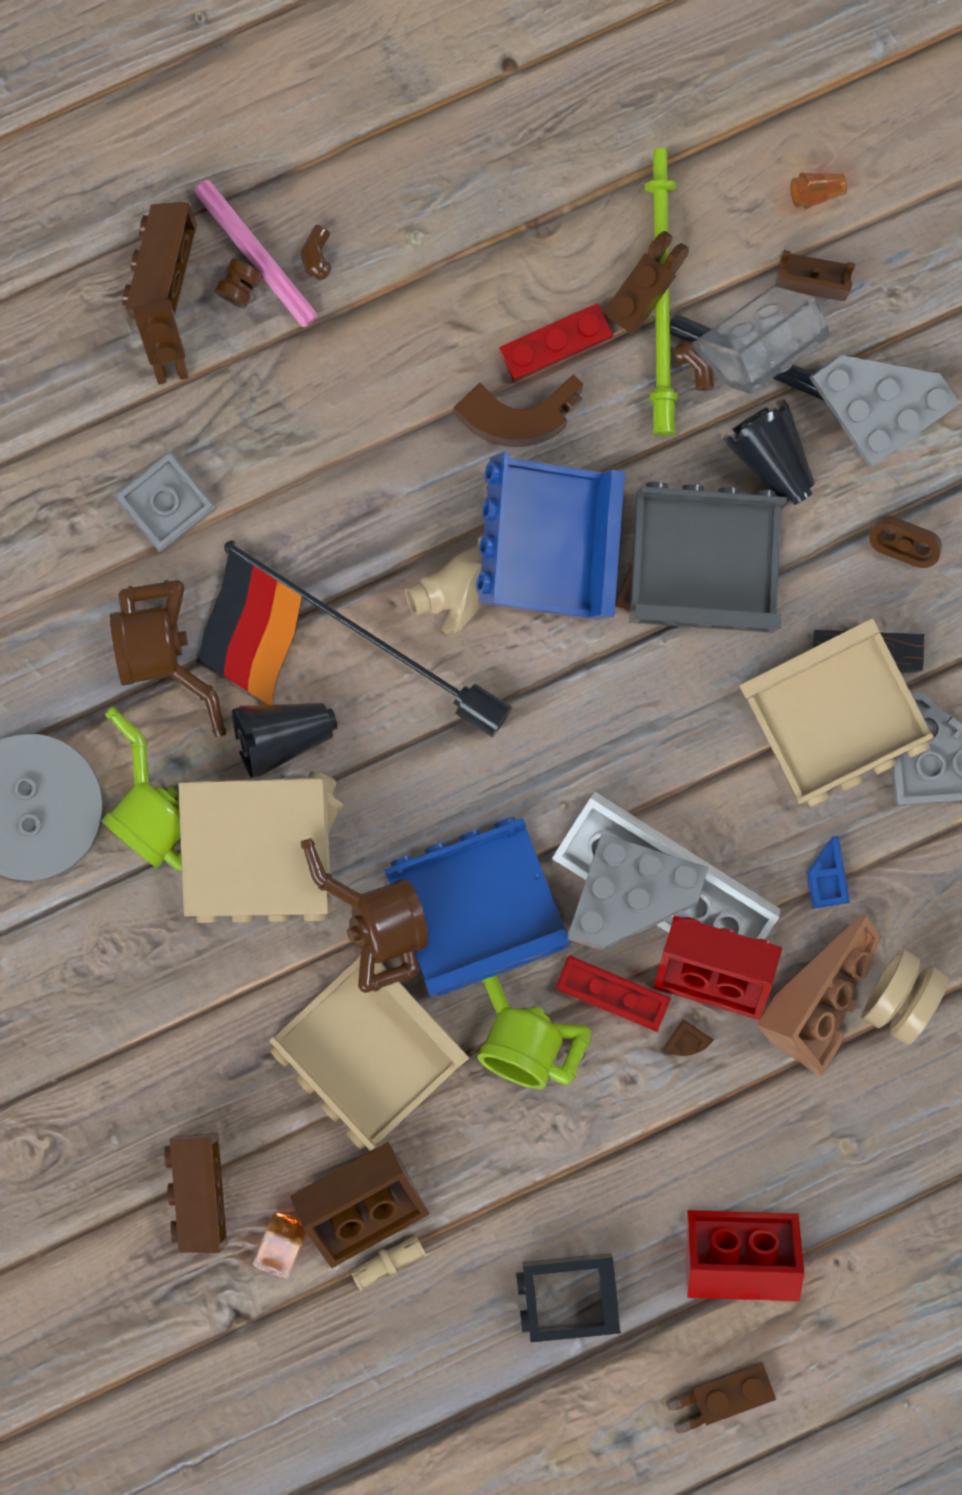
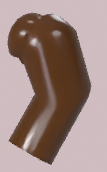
M315 225L304 243L300 255L306 273L311 277L315 276L318 280H324L331 272V265L325 262L321 250L327 242L330 232L319 225Z
M685 341L683 344L677 345L674 349V358L678 363H688L694 369L696 390L706 391L714 389L711 357L695 342Z

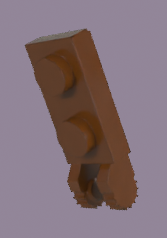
M666 231L661 232L655 237V240L652 241L648 248V253L643 255L603 312L604 315L633 336L676 278L675 273L689 253V247L680 243L667 256L664 266L658 263L672 241V235Z
M170 299L133 307L134 317L149 364L153 365L158 384L167 383V373L162 363L173 360L176 362V371L180 379H188V370L184 359L186 358L184 345Z
M759 1362L692 1387L693 1390L666 1401L668 1410L673 1411L682 1409L697 1401L700 1413L684 1417L674 1423L676 1432L682 1433L700 1427L704 1423L707 1426L775 1401L776 1397L764 1364Z

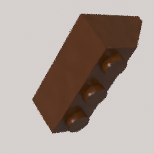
M189 203L151 204L149 214L142 216L139 236L143 237L140 250L135 249L133 252L130 268L131 271H134L131 285L126 284L122 296V305L126 306L125 310L130 318L135 319L133 307L169 299L175 316L197 228V222Z
M215 1132L174 1136L170 1138V1145L164 1148L166 1168H172L173 1183H168L167 1186L169 1206L175 1205L176 1220L171 1221L170 1225L172 1243H178L179 1253H220L228 1242L219 1134Z
M389 1142L371 1150L369 1153L290 1196L303 1229L331 1268L429 1215L404 1165Z

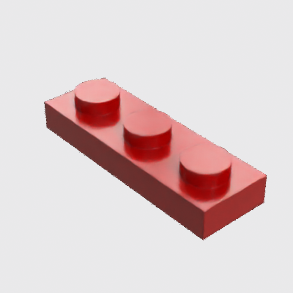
M596 303L500 346L499 352L515 383L612 339L613 334L599 304Z

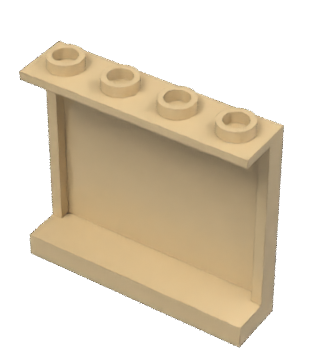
M873 618L739 685L797 797L799 805L805 802L808 803L810 808L830 798L827 793L828 791L838 786H841L842 790L846 791L863 782L860 775L872 769L878 775L896 766L894 758L906 752L912 758L930 749L928 741L934 739Z
M332 777L199 780L178 783L184 917L196 916L197 923L218 922L219 916H232V922L254 921V915H268L269 922L289 921L290 915H304V921L326 920V914L338 910L337 905H331V894L325 890H319L318 886L314 883L304 850L301 849V841L312 838L316 844L314 846L325 872L330 874L327 793L333 792Z
M359 956L353 964L276 1036L272 1037L269 1042L274 1046L270 1052L284 1067L290 1063L299 1073L295 1079L309 1094L316 1091L325 1101L320 1106L335 1122L341 1118L350 1128L346 1134L352 1142L360 1149L366 1145L371 1151L457 1068L469 1059V1055L401 982L380 988L377 992H361L358 987ZM375 963L374 974L388 970L383 963Z

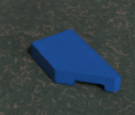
M839 836L830 838L806 872L812 909L850 903Z

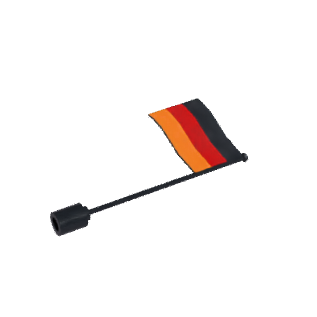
M229 540L225 543L224 550L228 554L222 588L204 630L200 649V661L267 705H273L277 679L295 636L303 598L454 695L456 699L453 704L458 707L455 714L493 738L507 719L512 706L475 683L471 688L464 686L461 691L236 547L235 541Z

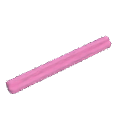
M205 180L194 189L198 199L252 266L263 275L265 282L302 327L313 323L317 318L316 311L211 181Z

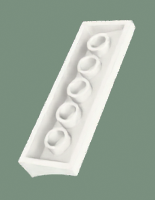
M595 791L552 857L553 860L586 880L601 834L603 833L709 867L697 905L684 912L682 910L674 914L676 916L695 918L703 924L716 928H728L737 934L753 939H765L780 916V908ZM674 915L664 919L657 926L669 933Z

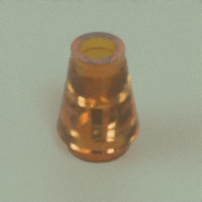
M800 173L798 177L791 180L790 192L792 201L796 207L803 206L805 209L845 195L847 192L846 178L843 173Z

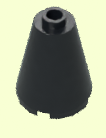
M782 399L775 402L779 409L775 408L769 411L765 407L732 429L735 433L734 437L726 434L723 436V440L772 491L776 492L778 497H787V502L792 501L796 505L813 494L810 488L815 485V481L790 407L786 400Z
M323 703L245 705L234 708L231 711L236 740L239 739L242 751H239L250 778L261 777L330 740L333 737V730L337 729V720L333 709H326Z

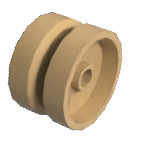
M902 948L892 958L876 982L866 1001L861 1017L877 1028H881L891 1021L890 1035L909 1046L921 1034L944 996L950 976L932 965L920 972L921 959Z

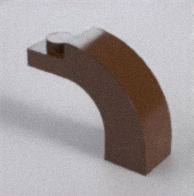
M573 374L544 402L526 409H517L504 405L481 383H478L454 406V415L471 432L488 442L508 447L531 446L554 437L566 428L567 419L561 412L564 410L568 414L581 402L583 398L580 394L583 390V383Z

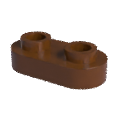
M894 516L878 518L873 523L869 535L870 544L876 551L918 568L931 567L940 558L942 542L934 532ZM884 530H891V531H894L895 533L889 534V533L885 532ZM918 543H924L928 547H922Z

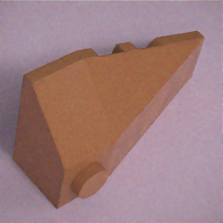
M859 915L775 995L768 1008L765 1009L762 1018L757 1024L774 1046L821 1076L842 1043L845 1033L840 1032V1028L847 1011L853 1012L857 1001L853 1000L854 990L858 980L866 978L881 935L867 916Z

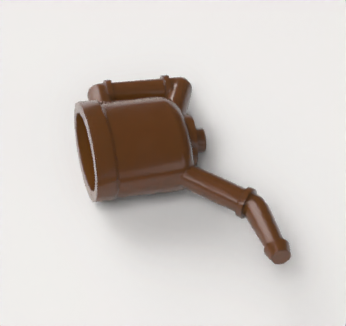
M164 580L162 583L137 587L128 586V588L122 589L118 594L121 612L110 613L109 615L115 659L122 686L134 684V682L171 676L199 696L201 701H205L214 736L226 735L219 697L213 686L207 685L178 663V656L183 655L182 646L188 645L186 631L179 632L177 624L185 590L184 584L179 580ZM167 597L165 608L155 607L135 610L136 601Z
M312 838L302 840L301 849L304 850L311 877L318 886V889L321 891L325 890L352 906V918L349 921L347 936L350 942H354L361 949L358 978L360 991L363 993L377 992L380 988L403 980L409 981L413 979L420 971L416 952L428 947L429 938L420 899L409 880L403 878L394 881L390 885L360 894L325 872L314 846L316 844ZM401 956L403 962L401 966L374 974L375 963H382Z

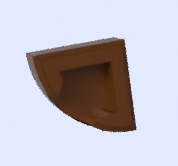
M682 1019L662 1050L676 1056L694 1055L705 1050L714 1039Z

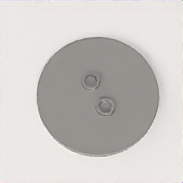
M19 734L1 739L0 875L22 881H38L58 876L80 862L92 848L98 837L104 814V798L99 779L84 756L70 745L58 739L40 734Z

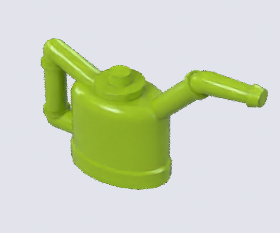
M112 706L105 716L131 742L129 746L132 748L134 785L113 810L105 815L101 822L155 868L158 869L166 861L175 870L182 872L181 853L173 849L181 840L179 802L177 801L179 799V792L171 785L165 791L159 785L154 789L149 784L146 748L148 742L145 741L141 731L118 712V709Z
M498 975L482 980L481 982L484 983L497 1016L484 1045L481 1046L477 1055L481 1064L506 1080L533 1089L545 1088L549 1078L563 1085L570 1084L576 1078V1071L586 1048L590 1045L591 1029L586 1025L550 1023V1019L545 1015L544 1010L537 1006H532L531 1008L523 1007L521 1009L510 1008L497 978ZM563 1039H572L573 1042L563 1066L555 1065L554 1062L562 1046Z

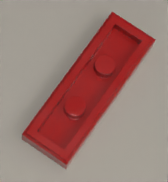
M570 955L567 957L555 989L656 1032L659 1030L671 997Z

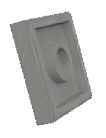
M171 451L114 496L160 554L217 509Z

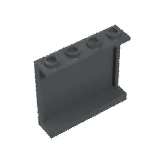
M647 482L646 487H641L635 495L629 623L773 633L781 629V614L776 612L781 507L787 503V497H776V492L771 490H756L754 495L740 494V489L733 487L718 488V492L704 491V486L689 484L683 485L682 489H669L668 484L664 482Z

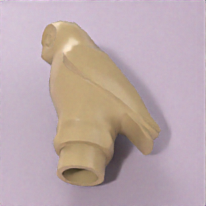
M482 536L478 538V544L475 547L458 554L437 573L422 577L417 585L405 589L406 599L414 616L427 612L429 614H439L441 611L449 610L441 628L443 633L447 635L451 632L460 634L464 626L481 606V604H478L479 593L476 590V581L482 568V557L479 554V543Z

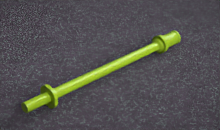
M666 148L653 149V180L645 183V191L654 194V240L661 232H668V193L677 189L676 182L668 180ZM669 247L658 262L663 266L669 255ZM668 288L655 306L656 388L653 390V393L649 394V402L653 404V435L671 436L676 434L675 403L678 402V393L674 392V389L671 387Z

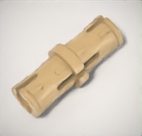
M416 1234L387 1251L385 1248L379 1250V1255L349 1271L361 1292L389 1275L393 1278L398 1275V1270L427 1255Z

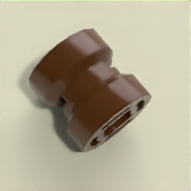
M232 258L226 268L228 274L225 279L218 282L214 291L227 302L245 309L251 300L250 292L253 288L259 286L263 275L250 265Z

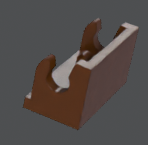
M783 250L780 254L774 288L846 301L851 292V276L855 263H839L791 254V251Z

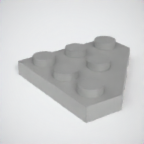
M837 356L809 376L868 467L876 465L960 404L940 373L855 357Z
M911 693L934 739L928 741L930 749L910 758L906 752L894 758L897 764L892 767L895 806L962 801V724L936 705L935 701L927 694Z
M602 833L567 940L604 951L616 945L617 942L635 933L637 935L682 910L684 912L696 906L709 867Z

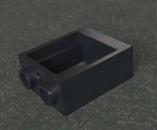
M611 1253L522 1262L523 1272H516L518 1295H526L527 1309L520 1310L522 1333H530L531 1343L621 1334L614 1263ZM598 1269L603 1322L539 1329L533 1275Z

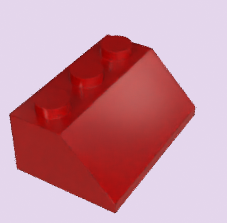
M674 915L653 988L760 1020L773 985L783 947L773 945L765 939H753L737 934L728 928H716L706 925L695 918H683Z
M687 1210V1298L800 1301L804 1279V1263L799 1213Z

